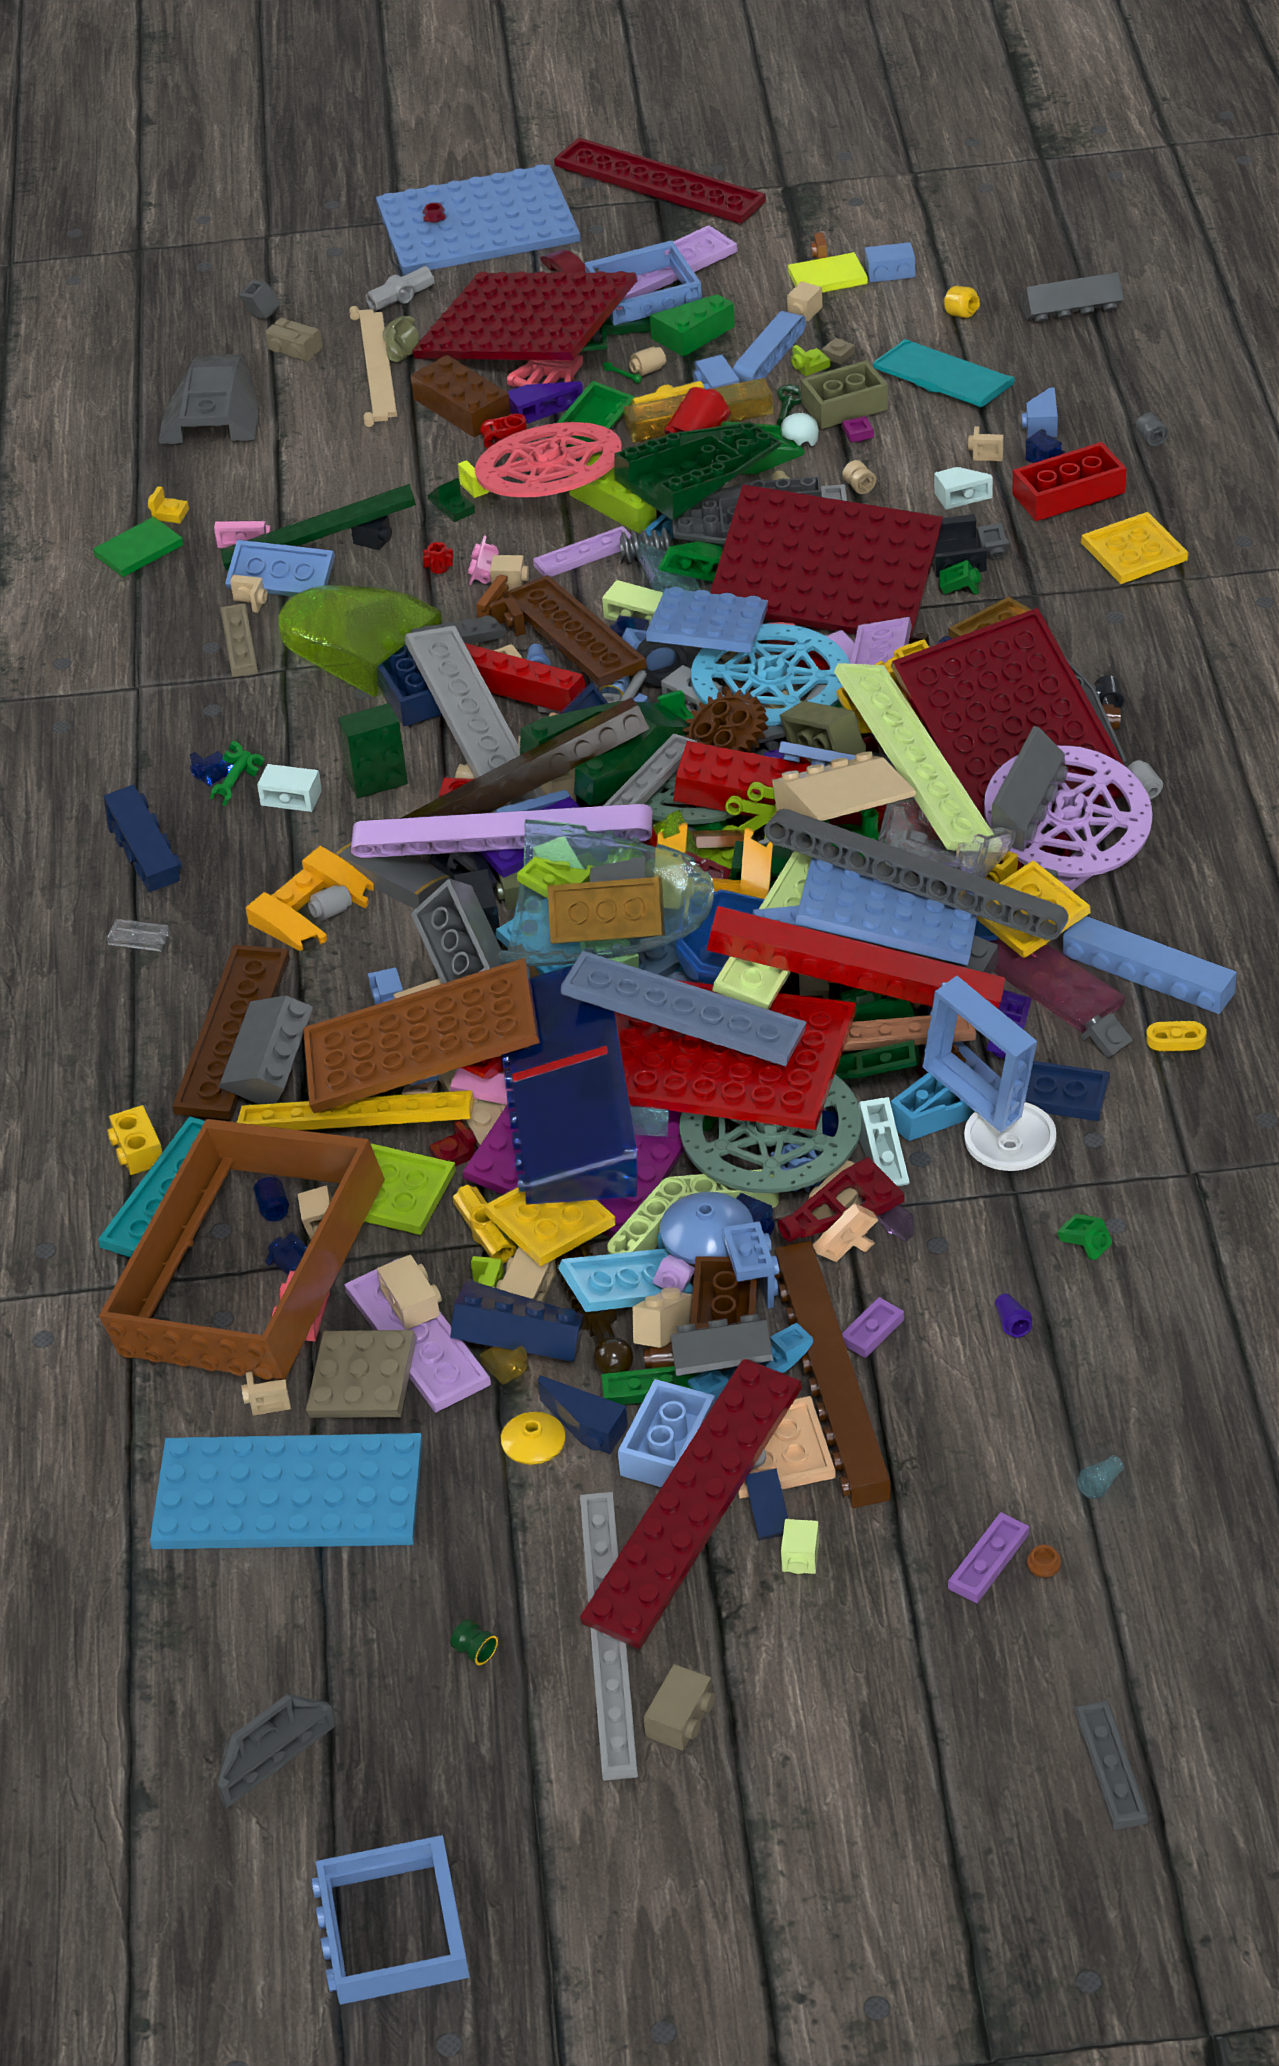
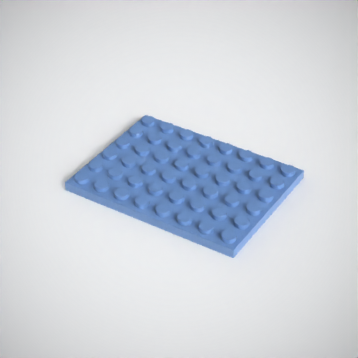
M550 164L537 165L527 169H515L506 173H494L490 176L472 177L463 181H450L447 184L429 185L420 189H407L404 192L385 193L382 196L376 197L377 207L403 275L424 266L433 270L581 242L579 230ZM429 203H440L445 208L443 214L446 215V218L437 223L424 221L423 209Z

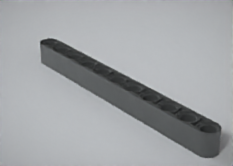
M789 809L778 810L764 828L766 838L774 844L1044 940H1055L1068 922L1069 915L1067 911L1058 904ZM912 871L916 872L919 876L914 875ZM966 891H970L974 896L968 894ZM993 900H996L1001 905H997ZM1020 910H1024L1028 915H1025ZM1048 920H1052L1056 925L1051 924Z

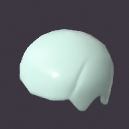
M795 413L783 420L781 432L782 436L786 439L794 440L798 446L803 442H809L810 446H814L818 442L819 429L817 421L809 414Z

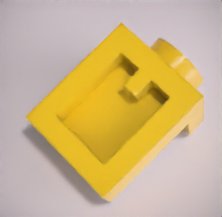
M158 486L148 499V508L151 510L152 517L157 518L159 521L180 524L189 510L188 501L165 498L163 487Z

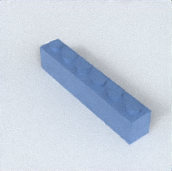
M1085 916L1069 927L1063 935V956L1217 1014L1222 1012L1235 994L1236 971Z

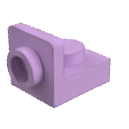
M669 1254L667 1258H663L652 1283L663 1289L668 1287L679 1288L680 1292L683 1293L694 1276L695 1267Z

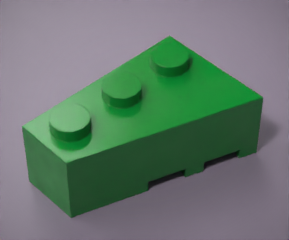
M718 294L650 315L651 339L683 357L735 327L734 303Z

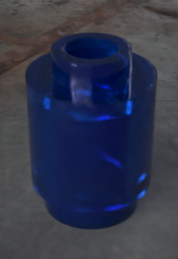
M276 1177L260 1179L253 1187V1193L260 1214L272 1222L283 1219L288 1213L289 1201L282 1181Z

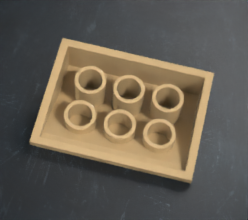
M872 752L858 753L855 755L856 758L848 760V758L834 759L831 761V765L825 767L822 764L806 767L807 771L801 773L799 771L782 773V778L772 780L777 811L789 809L820 821L916 796V790L884 757L873 756Z

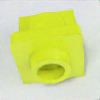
M467 460L458 463L460 484L474 498L490 492L479 484L475 468Z

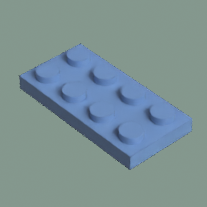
M237 540L225 585L227 589H231L230 580L233 575L259 577L263 580L264 589L267 590V594L324 600L335 554L333 550Z

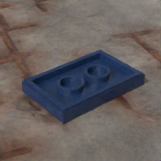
M1033 1061L1025 1102L1037 1106L1047 1114L1099 1121L1110 1081V1072Z

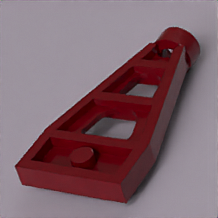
M867 1157L841 1171L793 1214L778 1220V1229L787 1242H792L799 1237L805 1238L827 1231L842 1216L844 1211L848 1209L836 1197L849 1187H852L865 1200V1203L860 1206L873 1211L875 1216H879L905 1202V1193ZM827 1204L836 1215L818 1220L812 1212L821 1205Z

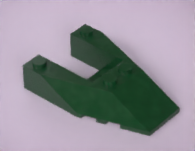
M623 701L544 717L522 727L520 732V755ZM636 702L650 729L576 766L574 794L592 807L612 797L673 734L686 736L683 732L684 728L689 727L686 721L660 703Z

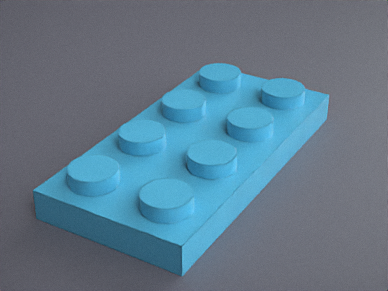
M666 1248L568 1258L561 1260L558 1269L585 1312L633 1307L645 1301L646 1297L654 1296L661 1292L663 1288L652 1282L663 1258H667L669 1254H672ZM691 1283L688 1284L683 1293L693 1294Z

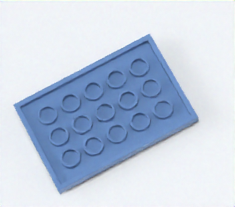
M812 857L795 924L968 966L977 915Z

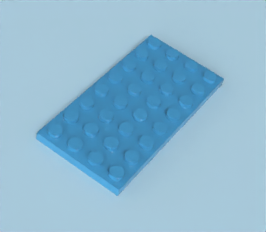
M422 1434L165 1438L150 1537L151 1548L199 1549L414 1545L423 1444Z

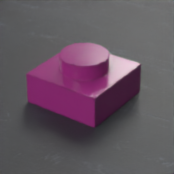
M866 416L842 421L843 431L850 443L874 438V429Z

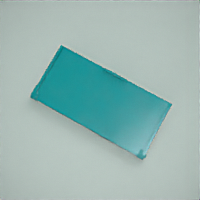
M908 339L902 340L873 363L874 369L913 382L917 386L925 388L928 392H941L978 407L988 404L1015 382V377L931 349Z

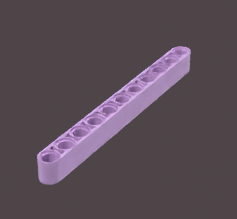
M630 804L359 821L353 825L351 853L361 858L523 849L533 848L563 836L570 846L640 842L652 837L653 810L648 805Z

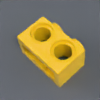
M141 1105L110 1115L109 1119L112 1128L107 1129L111 1145H118V1148L115 1150L120 1165L126 1164L130 1175L151 1169L162 1154V1148L144 1106Z

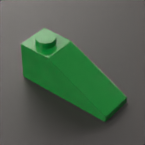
M700 541L669 546L658 569L663 572L713 582L723 549L719 545Z

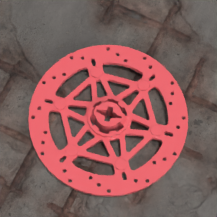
M565 422L542 425L515 433L492 445L478 459L475 466L477 481L483 488L503 496L540 497L558 494L591 483L614 467V453L622 451V443L615 432L596 424ZM572 436H583L595 441L588 443ZM546 438V439H542V440H539V441H535V442L528 443V442H530V441H534V440H537V439ZM567 444L575 445L572 447H566ZM603 451L600 458L593 465H586L593 453ZM506 453H511L504 465L495 468L496 463ZM518 457L523 458L522 460H519V461H516V462H515V460H516ZM579 457H582V459L579 462L574 460ZM531 471L529 475L523 474V472ZM510 476L525 483H514L506 481L501 477ZM570 476V477H567V478H564V479H561V480L552 481V482H547V481L555 480V479H558V478Z

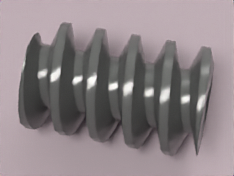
M652 529L650 537H648L645 530H642L640 538H638L635 531L631 532L630 538L627 537L625 531L622 532L619 539L621 564L624 557L631 564L634 556H637L639 563H642L644 555H647L649 562H653L655 554H657L659 561H662L669 546H671L670 535H668L666 529H662L660 536H658L655 529Z

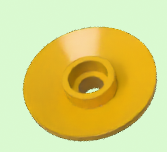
M527 1412L514 1417L505 1425L501 1434V1445L505 1454L518 1463L528 1465L541 1464L553 1459L560 1453L565 1444V1430L561 1422L550 1414Z

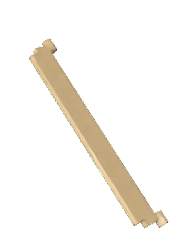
M352 306L349 309L350 318L352 320L360 318L372 413L367 412L363 416L364 424L367 427H372L374 422L388 421V417H397L390 361L387 356L386 343L383 339V331L385 329L383 313H373V309L359 310L358 307Z

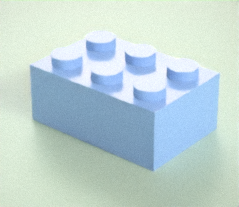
M654 1379L618 1449L620 1476L662 1487L715 1404V1395Z

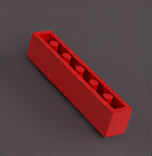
M464 643L491 693L561 712L586 687L583 674Z

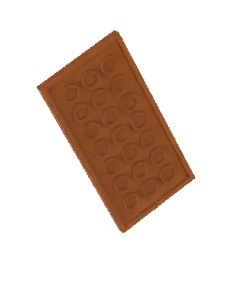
M525 958L304 1027L309 1106L313 1113L329 1110L333 1107L358 1101L368 1096L540 1043L529 968Z

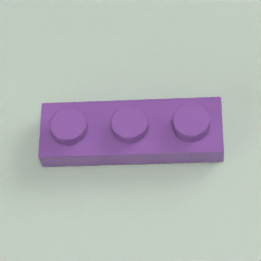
M1000 1512L948 1580V1589L978 1603L1029 1536V1526Z

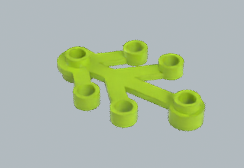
M754 782L749 786L747 795L752 801H760L763 797L775 800L773 787L764 786L760 782ZM752 789H758L761 794H754ZM731 796L726 803V811L729 814L738 815L742 811L757 814V816L739 827L728 825L722 830L743 829L745 831V828H750L755 831L767 824L777 812L776 804L772 806L742 800L738 796ZM730 803H737L739 808H733Z

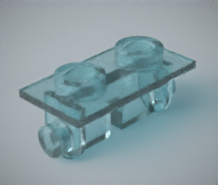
M618 1104L608 1105L607 1133L667 1137L669 1110L653 1107L621 1106Z

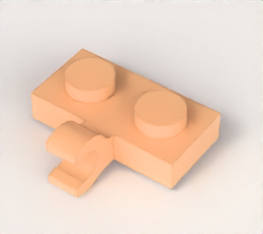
M854 1203L813 1244V1248L817 1254L834 1262H837L852 1246L867 1252L875 1243L865 1235L878 1219L873 1211Z

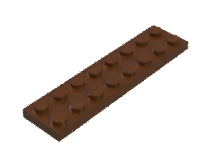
M549 575L503 593L504 598L513 596L523 612L524 619L600 687L610 685L616 680L634 675L638 671L647 668L646 658Z
M233 945L173 1103L174 1115L231 1120L239 1096L219 1088V1084L250 1001L276 997L290 958L288 949Z

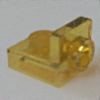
M493 1346L480 1354L481 1363L503 1385L514 1378H518L529 1369L527 1352L523 1346L515 1350Z

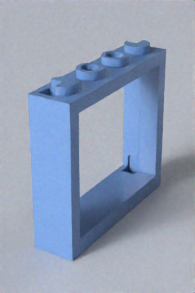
M672 240L585 263V273H596L594 269L598 268V272L616 273L624 271L635 272L636 275L671 267L682 283L679 286L622 300L617 306H622V309L617 310L615 308L609 316L613 325L649 317L651 314L702 299L701 282ZM670 249L669 254L665 255V251Z
M956 976L947 983H941V987L935 991L933 1009L930 1014V1027L927 1032V1045L924 1050L923 1068L1001 1133L1022 1117L1037 1040L961 978ZM958 1014L1006 1053L999 1091L951 1052Z
M443 1835L316 1861L318 1877L312 1878L314 1897H321L323 1905L316 1907L319 1928H326L328 1936L321 1938L324 1960L331 1959L333 1967L326 1970L329 1991L337 1990L340 2005L470 1978ZM434 1867L450 1955L346 1977L332 1888Z

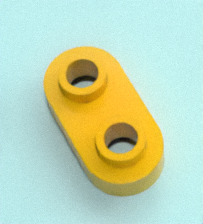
M1195 1021L1156 1022L1147 1028L1146 1042L1150 1048L1157 1051L1198 1050L1206 1043V1028L1201 1023Z

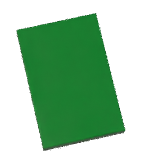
M152 517L93 548V553L96 558L121 577H125L184 544L181 536L157 518Z

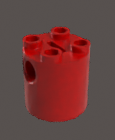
M692 387L665 426L664 433L667 435L669 433L719 427L723 421L729 420L731 410L723 396L716 390Z

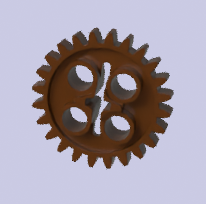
M730 689L726 696L718 692L717 699L713 700L709 696L706 705L699 703L701 709L699 711H691L694 718L686 719L689 727L683 729V732L686 734L684 737L693 739L697 743L752 753L750 750L752 747H760L757 740L765 739L762 731L768 730L765 722L769 718L765 714V708L756 696L752 697L750 692L744 695L741 690H738L734 695Z

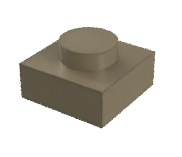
M834 338L822 348V353L831 361L842 364L855 354V345L842 339Z

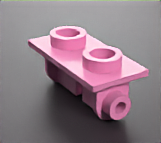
M485 535L481 544H475L471 558L474 559L471 560L467 571L468 574H471L469 585H472L474 579L483 584L491 582L490 568L493 555H498L499 551L495 545L485 543Z

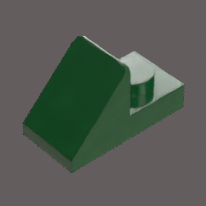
M459 478L438 486L427 495L428 500L454 523L475 513L474 504L461 494Z

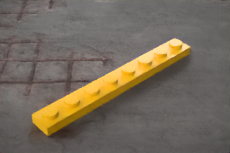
M472 1090L365 1097L358 1101H352L317 1113H313L309 1106V1101L241 1106L237 1123L292 1130H316L471 1119L475 1099Z

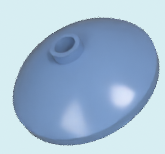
M710 1191L698 1192L682 1197L665 1211L660 1223V1234L665 1248L673 1256L687 1263L695 1264L696 1256L729 1257L723 1238V1227L752 1223L753 1219L748 1208L741 1201L730 1195Z

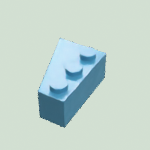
M929 1072L890 1101L897 1132L908 1141L967 1121L975 1112Z

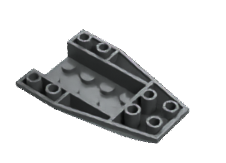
M244 354L200 355L193 359L164 410L159 444L183 443L187 426L229 425L231 441L255 440L259 406Z

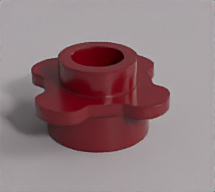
M436 202L427 204L423 209L424 221L437 223L446 218V215L443 214L445 208Z

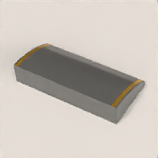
M352 841L334 852V854L351 864L373 882L375 889L414 909L423 903L445 881L452 879L438 867L414 855L406 857L361 858L351 853Z

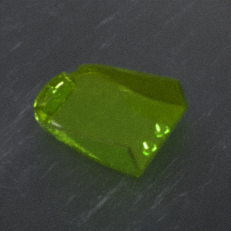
M324 585L304 590L288 600L280 611L278 624L280 637L291 651L369 695L376 697L378 695L376 667L406 644L405 636L411 633L412 629L421 628L426 625L442 624L440 610L405 593L365 586Z

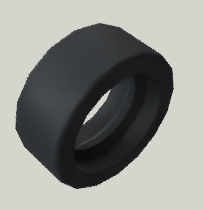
M645 638L636 650L644 658L647 659L652 651L665 647L672 649L676 654L675 663L667 670L654 672L648 669V667L642 669L647 674L645 681L655 686H662L661 680L682 665L687 667V656L682 645L646 641Z

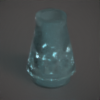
M1111 1455L1107 1459L1081 1470L1077 1479L1079 1490L1091 1499L1104 1496L1117 1476L1123 1472L1124 1466L1122 1461L1118 1457Z

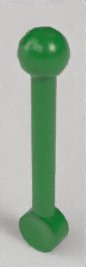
M611 362L603 364L605 371H614L633 379L637 384L642 381L640 374L633 375L614 367Z

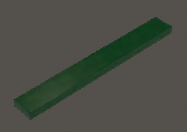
M407 484L246 541L300 546L415 506L416 502L411 486ZM236 544L220 549L226 571L229 570Z

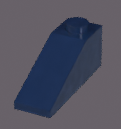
M541 1375L538 1378L540 1401L575 1438L592 1450H600L611 1454L628 1428L626 1406Z

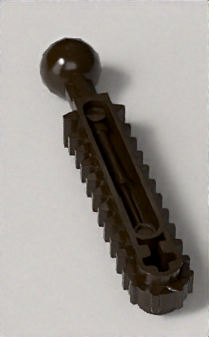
M584 1242L555 1258L557 1272L561 1276V1282H564V1289L567 1291L568 1299L571 1300L572 1309L584 1315L582 1330H588L590 1337L595 1336L598 1345L593 1355L596 1368L601 1374L625 1372L632 1366L634 1356L630 1345L625 1340L616 1338L611 1328V1323L617 1320L616 1309L585 1312L558 1269L562 1259L593 1256V1253H590L589 1244Z

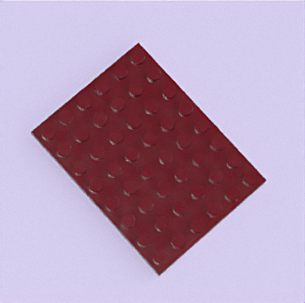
M504 271L499 273L480 272L474 276V279L463 289L462 293L452 302L438 321L431 326L426 335L419 340V343L412 352L415 359H440L448 355L453 359L574 360L638 280L635 272L624 271L616 273H605L604 271L596 273H585L584 271L576 273H565L564 271L557 273H546L544 271L537 273H526L524 271L518 273H507Z
M742 484L710 594L721 595L723 593H731L736 597L744 598L757 596L761 600H768V609L764 619L833 631L842 630L845 633L857 634L858 625L910 617L912 625L910 637H912L942 528L943 516Z
M1038 608L893 660L891 663V668L917 717L984 820V799L991 778L1003 764L1019 755L1034 726L1039 727L1058 746H1075L1097 751L1124 765ZM1065 765L1068 767L1069 773L1093 776L1096 773L1083 767ZM1069 780L1064 781L1072 790L1083 784ZM1110 783L1106 786L1113 800L1124 796L1115 784ZM1094 787L1084 791L1083 794L1089 797ZM1099 794L1093 802L1096 805L1106 803L1102 794ZM1055 803L1052 804V813L1054 812Z

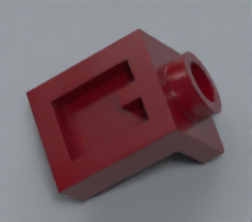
M460 1120L454 1122L455 1134L429 1145L430 1154L433 1158L455 1162V1167L471 1160L475 1154L474 1145L477 1144L472 1129H466Z

